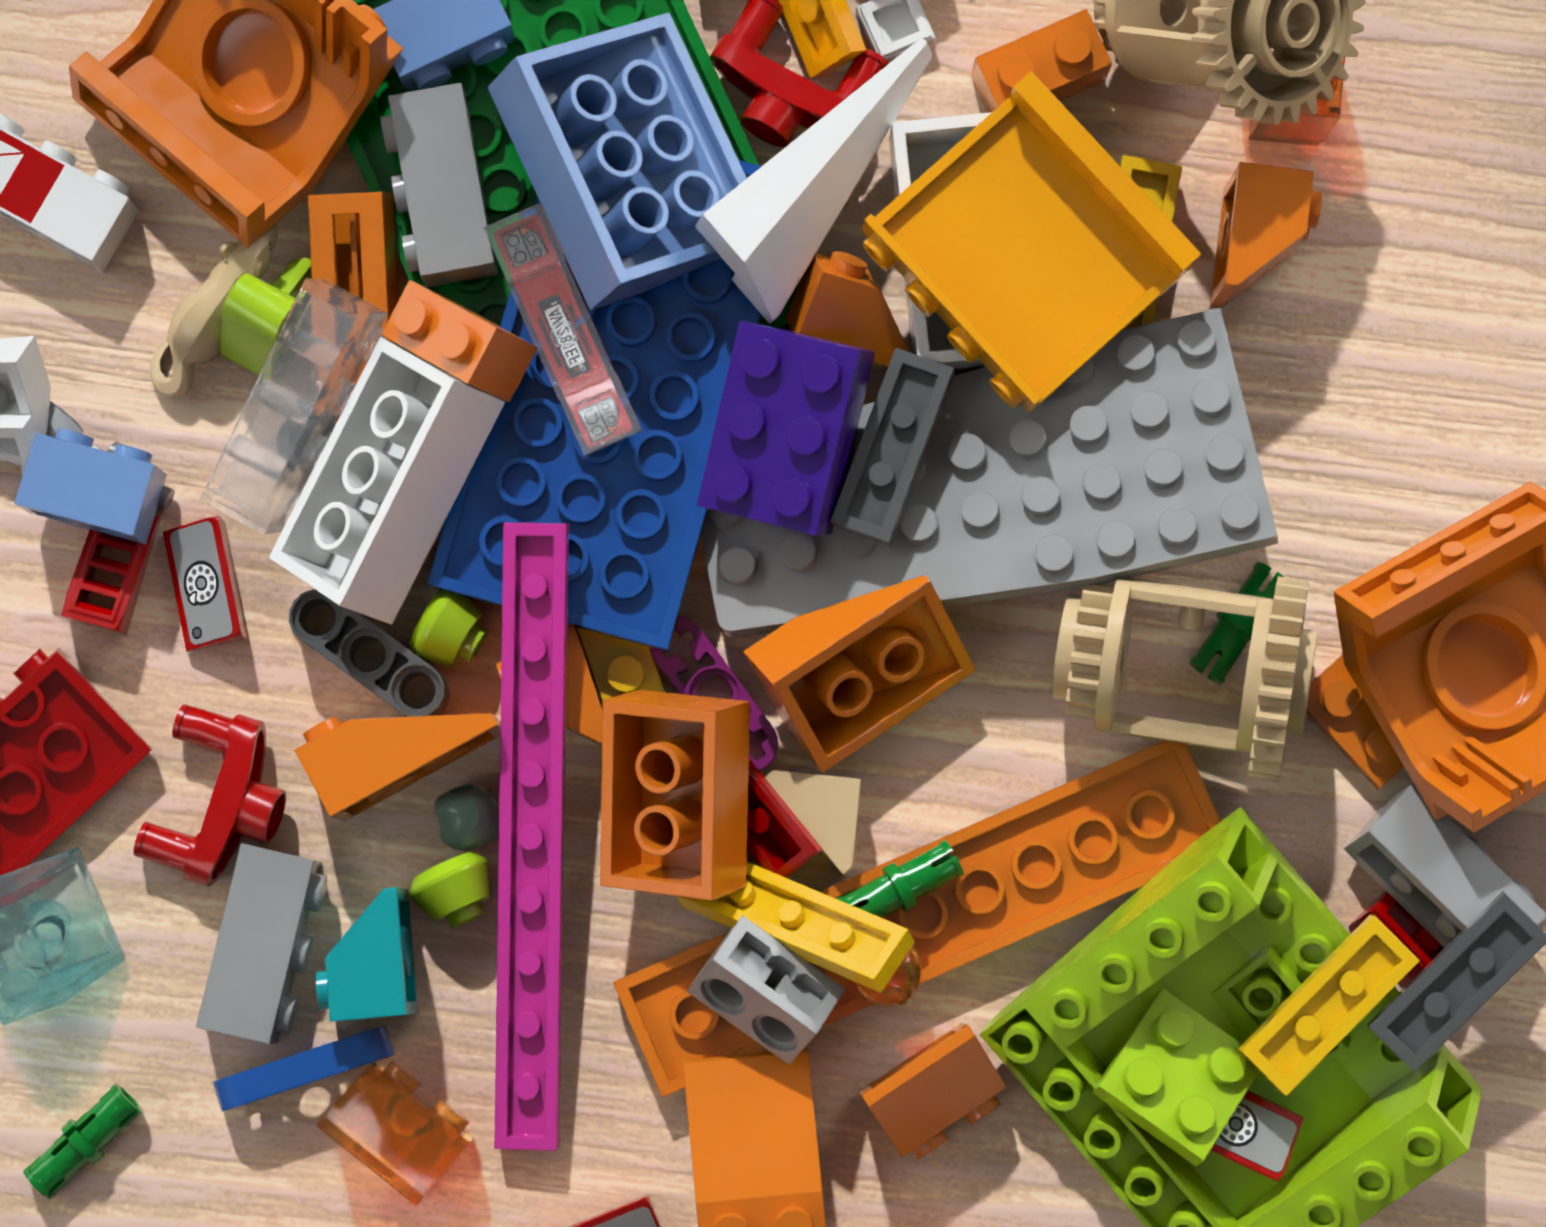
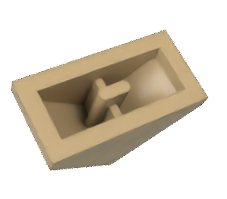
M773 770L765 776L766 780L822 847L821 852L837 872L843 876L853 867L861 779Z

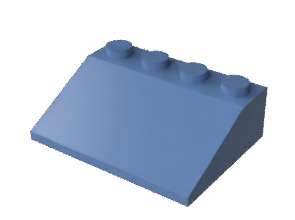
M670 13L516 56L487 87L590 311L644 293L721 258L697 230L695 225L702 214L747 178Z

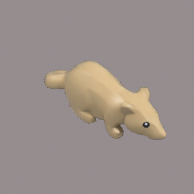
M276 224L249 248L240 241L237 243L227 242L219 249L225 259L214 267L208 279L192 294L186 295L179 303L170 321L167 340L155 350L150 363V378L156 389L164 396L175 399L186 395L193 383L195 364L206 363L209 360L212 361L220 355L221 312L230 290L242 275L249 273L260 278L266 274L271 261L272 251L278 238V227ZM171 349L173 376L166 378L163 373L162 363L168 350Z

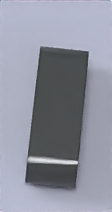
M316 589L304 592L294 600L289 610V623L294 634L305 644L405 717L437 716L445 711L449 702L450 690L443 676L430 664L360 613L339 606ZM320 604L332 606L336 614L333 628L321 636L309 634L305 626V618L308 612L314 606ZM369 640L382 642L386 651L383 664L372 672L358 670L354 662L357 648L363 642ZM427 676L433 680L436 687L433 701L421 709L408 707L404 700L406 684L412 678Z

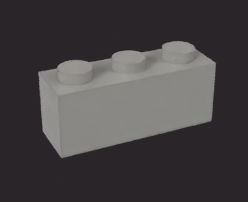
M462 83L389 95L391 115L382 116L381 125L387 153L398 152L402 174L391 176L397 211L398 213L409 211L413 234L402 236L408 271H419L426 288L498 275L467 99Z
M1413 783L1387 800L1344 848L1444 948L1502 891L1538 926L1546 917V912L1534 902L1531 892L1523 884L1511 879L1489 858L1486 848L1478 840L1467 836L1447 816L1437 822L1435 821Z
M241 843L199 1011L197 1028L265 1044L278 1043L280 1033H290L298 1004L297 997L289 996L295 971L305 972L313 942V937L304 935L309 911H320L327 886V876L319 874L320 861Z

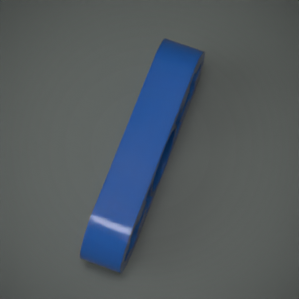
M384 1025L213 1081L212 1083L221 1112L385 1059L395 1054L386 1026Z

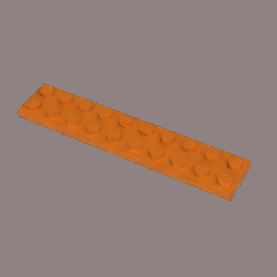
M1168 741L1159 742L819 891L835 899L844 897L884 875L882 868L893 862L899 867L938 846L943 840H946L951 846L953 852L950 854L952 857L957 856L964 872L963 876L956 877L916 899V907L907 912L901 907L883 917L885 920L907 928L915 943L881 993L810 963L845 988V991L822 1027L1144 886L1195 840L1221 822L1187 745ZM728 932L613 982L662 1097L685 1088L683 1060L769 1051L687 992L709 957Z

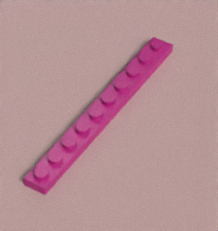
M503 523L494 1149L557 1151L560 1146L569 523Z

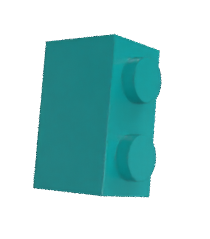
M399 887L383 888L325 957L326 971L316 972L318 1007L320 1010L329 1009L330 1022L418 1013L408 889Z

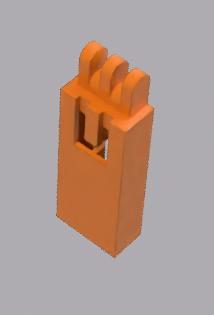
M367 192L308 195L317 381L324 380L326 416L329 423H337L345 407L344 398H350L380 336L387 339L381 334L399 301L394 193ZM364 317L365 334L351 335V342H355L356 359H346L344 318Z

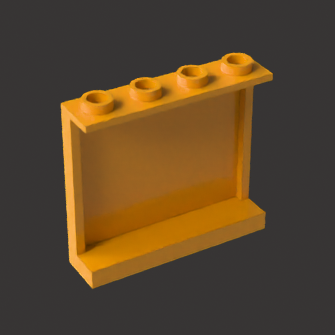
M1032 71L1012 87L1009 98L875 217L872 214L868 215L864 219L862 233L867 237L862 245L870 257L885 271H888L893 266L909 283L904 290L914 305L928 317L936 312L951 328L947 338L953 347L970 363L978 358L994 375L989 380V383L997 395L1013 409L1021 404L1029 414L1194 267L1201 256L1197 248Z

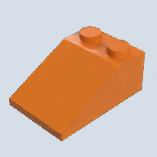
M925 575L797 616L743 651L791 738L822 773L976 671L931 581Z
M492 713L349 719L346 722H339L335 716L304 732L303 736L307 743L296 748L294 751L329 816L345 822L500 736L501 722Z
M804 1048L790 1065L771 1052L683 1060L698 1227H826L808 1048Z

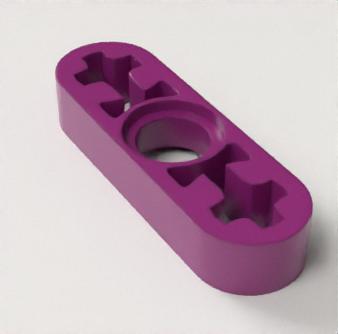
M678 616L674 631L679 636L687 632L693 635L694 640L688 646L690 653L699 664L705 655H709L715 664L698 670L691 677L688 684L683 685L677 676L689 670L679 656L673 655L667 659L663 656L662 650L650 647L654 661L678 694L696 696L697 688L703 680L710 677H719L730 685L733 693L732 699L750 701L749 733L755 734L761 730L765 733L767 739L761 745L765 755L761 759L755 760L749 754V759L759 771L767 768L775 759L778 751V736L775 729L701 628L691 619Z

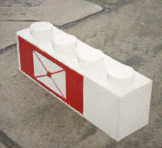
M0 114V216L103 273L140 211L131 199L126 196L130 187L102 170L98 169L94 177H91L73 167L77 158L50 141L45 140L41 148L24 140L21 136L25 129Z

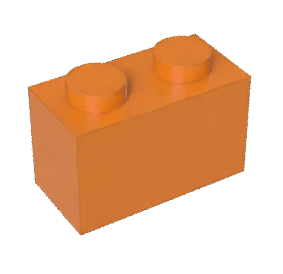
M1084 9L975 57L971 77L989 113L993 112L1010 97L1012 87L1030 71L1040 79L1059 101H1062L1105 82L1112 66V61L1088 10Z
M409 280L381 334L461 381L509 403L538 349L535 345L466 307L412 280Z

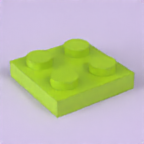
M1162 988L1154 995L1092 1093L1194 1166H1197L1208 1155L1256 1078L1259 1070L1238 1050L1242 1045L1240 1042Z

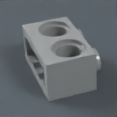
M742 915L716 947L687 992L790 1065L816 1036L845 991V988Z

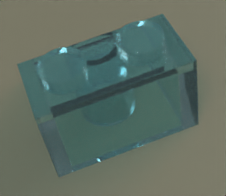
M79 847L0 875V1021L2 1025L64 1003L125 961L123 949Z

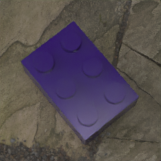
M739 321L697 506L814 536L833 534L834 527L831 525L830 520L845 483L876 352L760 323Z

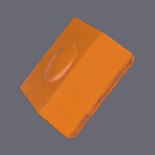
M153 0L136 29L124 42L100 62L87 51L69 65L72 99L244 246L249 248L313 192L404 48L387 35L388 29L381 17L367 5L359 6L353 0Z
M1530 481L1333 591L1346 669L1435 821L1437 822L1449 814L1473 833L1546 791V490Z

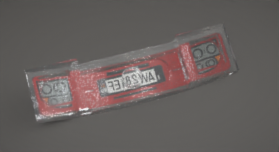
M539 203L483 227L531 340L538 347V356L583 455H589L641 432L642 429L619 377L612 367L542 204Z

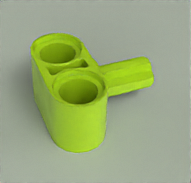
M304 257L301 260H291L273 285L249 273H245L236 281L224 302L221 312L220 354L222 357L275 385L287 376L301 348L304 304L313 293L310 259Z

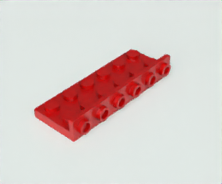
M59 647L49 657L41 649L37 650L13 673L20 683L3 699L0 697V891L152 751V747L66 659L67 655Z

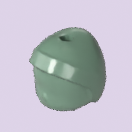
M468 784L455 787L435 800L434 809L439 821L440 838L450 848L462 851L474 850L495 841L499 837V807L490 789L478 784Z

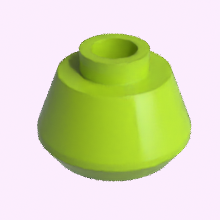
M439 590L420 617L411 636L410 647L414 654L429 663L454 667L462 658L472 662L482 648L489 633V630L481 626L484 614L471 598Z
M471 851L427 869L412 879L409 892L410 898L435 923L447 920L451 929L479 918L485 914L481 903L491 898L487 858Z

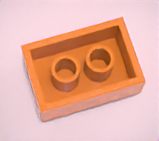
M636 690L603 700L600 886L711 901L746 887L750 701Z

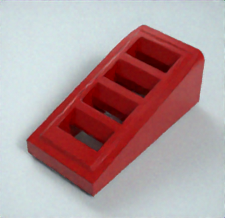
M158 516L154 517L146 545L89 530L60 616L71 621L127 636L161 518ZM107 546L132 553L129 564L100 557L102 547ZM96 569L124 576L121 587L93 580ZM89 592L116 599L113 610L87 604Z

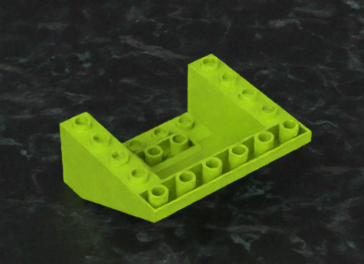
M1239 807L1189 845L992 1018L979 1034L1144 1227H1358L1469 1151L1483 1090L1444 1044L1422 1066L1413 1072L1368 1027L1367 1024L1399 993L1396 987H1394L1287 1096L1283 1095L1260 1071L1249 1087V1091L1285 1107L1304 1118L1280 1182L1274 1181L1211 1150L1203 1162L1194 1166L1092 1093L1150 1001L1160 989L1164 988L1243 1044L1350 935L1242 807Z

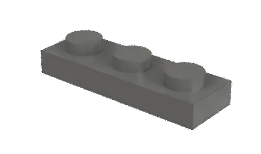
M895 348L830 520L833 527L891 547L954 379L955 369L953 367Z
M1502 891L1367 1024L1368 1027L1415 1072L1546 944V933Z

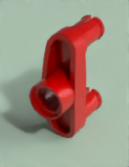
M749 0L730 34H723L710 55V59L716 70L728 82L751 99L740 119L741 124L753 135L771 145L787 147L799 125L809 129L889 64L888 60L880 54L866 49V51L854 58L837 90L828 91L764 57L760 53L784 9L777 0Z
M183 704L176 715L172 737L220 753L223 759L200 833L194 837L144 822L137 834L133 855L181 871L185 880L210 887L219 879L228 866L243 836L267 844L272 841L282 821L287 796L285 790L260 783L266 750V728L263 721L241 714L236 715L233 719Z

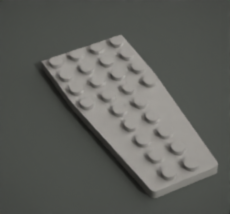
M1221 308L1121 331L1030 414L1021 404L1014 409L1009 407L997 395L989 383V380L994 375L986 367L954 376L891 547L834 527L833 534L814 536L708 509L701 532V539L717 621L723 633L730 638L772 633L797 616L923 575L931 581L945 608L1082 588L1085 585L1104 584L1116 581L1118 577L1130 578L1278 544V535ZM875 402L863 405L847 475Z

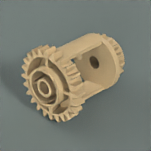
M1093 0L1094 25L1104 40L1103 44L1106 51H1113L1116 57L1115 63L1122 65L1132 76L1149 83L1162 85L1182 83L1203 86L1207 90L1221 91L1218 104L1221 107L1234 108L1236 117L1273 125H1279L1280 121L1298 123L1300 113L1315 115L1318 112L1317 99L1332 101L1334 91L1330 82L1331 79L1346 81L1349 76L1341 62L1344 57H1357L1359 53L1349 43L1350 35L1364 31V25L1353 20V12L1365 5V0Z
M1278 576L1274 598L1123 577L1117 578L1115 587L1100 584L1085 585L1082 596L1068 594L1065 601L1055 656L1052 698L1066 701V715L1095 719L1096 731L1250 754L1248 777L1280 782L1287 734L1303 736L1318 630L1303 628L1309 581ZM1134 599L1180 606L1178 627L1187 630H1203L1205 610L1255 617L1238 730L1118 712L1130 640Z

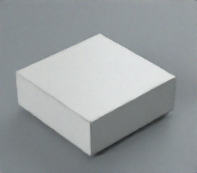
M871 0L856 6L855 13L872 51L883 56L888 62L897 58L921 37L925 39L928 46L935 43L936 37L919 0Z

